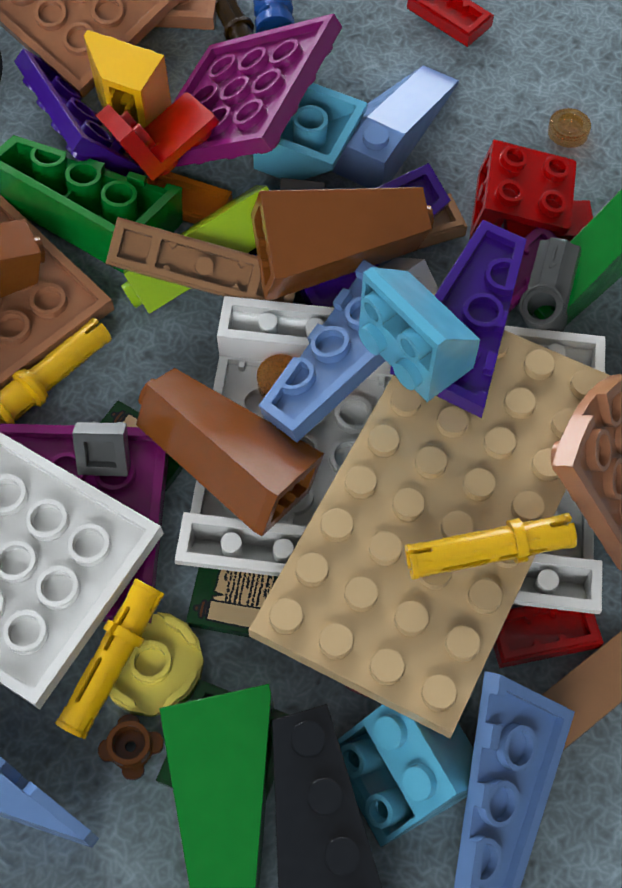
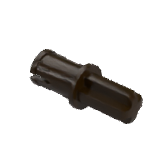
M217 0L216 13L225 28L224 36L226 41L254 34V24L250 18L245 17L237 0Z

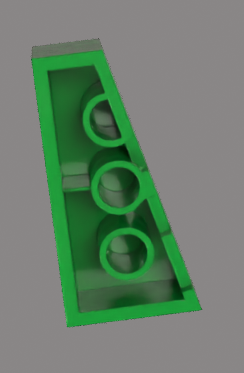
M15 135L0 146V195L27 219L106 263L117 217L173 233L183 222L182 187L169 183L164 188L147 183V176L131 171L127 176L105 170V163L93 159L75 161L67 158L66 151ZM113 267L114 269L124 274L123 269Z

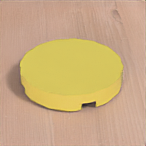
M162 612L152 615V623L147 624L141 636L145 638L140 648L135 647L109 694L115 705L133 715L155 717L160 715L159 708L187 702L193 695L202 677L204 659L198 637L186 622L170 613Z

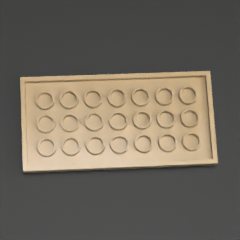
M506 330L503 332L482 418L437 396L426 402L415 390L405 388L397 377L393 375L248 629L249 637L451 739L535 555L528 556L529 560L527 562L515 563L513 559L412 580L410 577V570L412 569H408L405 545L506 526L507 520L516 518L526 522L554 516L566 488L551 466L553 444L561 440L570 418L588 391L599 381L611 375Z

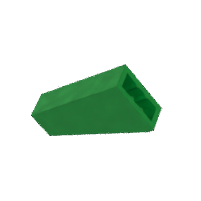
M622 189L570 241V243L580 246L582 253L566 311L568 316L567 324L622 277ZM542 306L534 311V315L540 320L546 319L554 313L556 308Z
M269 684L159 708L189 887L259 888L274 702Z

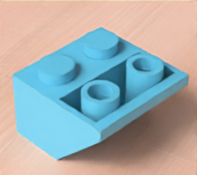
M371 267L363 272L359 337L369 352L374 355L380 354L393 367L397 379L405 388L415 390L428 402L474 368L480 339L409 271Z
M382 704L338 739L357 805L380 847L385 846L467 797L474 748L459 724H457L451 739Z

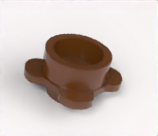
M126 714L118 720V724L110 731L107 739L101 741L98 747V754L102 761L113 762L120 767L122 775L127 780H137L144 775V766L151 756L162 751L164 741L160 733L155 731L149 732L140 724L136 715ZM130 742L136 744V748L132 752L126 750V745Z

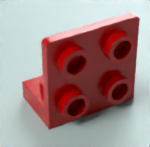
M188 92L179 97L145 128L137 123L127 111L119 115L109 104L95 115L152 181L158 176L171 172L177 166L179 158L192 147L204 143L211 136L212 129L219 124L216 116Z
M493 139L478 171L469 239H471L482 220L501 227L504 219L566 234L571 228L576 161Z

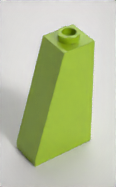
M265 185L253 186L180 233V235L249 253L256 248L251 213L259 192L268 191L269 188ZM123 270L124 276L128 281L121 285L122 289L135 308L143 304L149 314L191 289Z

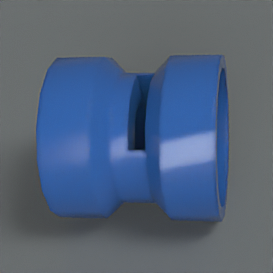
M253 0L256 33L294 24L292 0Z

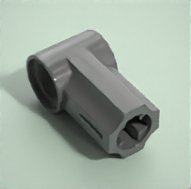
M551 237L548 240H540L528 289L520 299L519 309L527 328L564 331L568 319L566 311L582 253L580 246L559 238ZM552 306L556 308L549 318L538 320L532 317L534 311L539 307Z

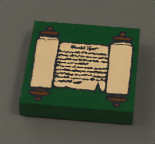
M199 567L186 623L189 627L249 637L248 629L278 576Z

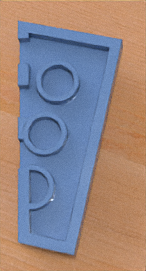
M364 259L355 270L357 278L350 288H343L333 301L334 310L323 325L317 323L307 337L309 345L302 355L292 358L259 404L263 417L295 442L302 439L386 361L380 354L374 355L369 352L363 345L358 333L363 272L371 267H376Z
M487 671L484 672L454 888L521 887L575 711L501 674Z

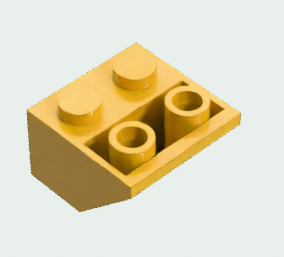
M90 30L86 31L83 36L96 93L102 108L109 104L119 115L127 111L137 123L145 128L171 105L165 56L153 50L117 40L111 36H105Z

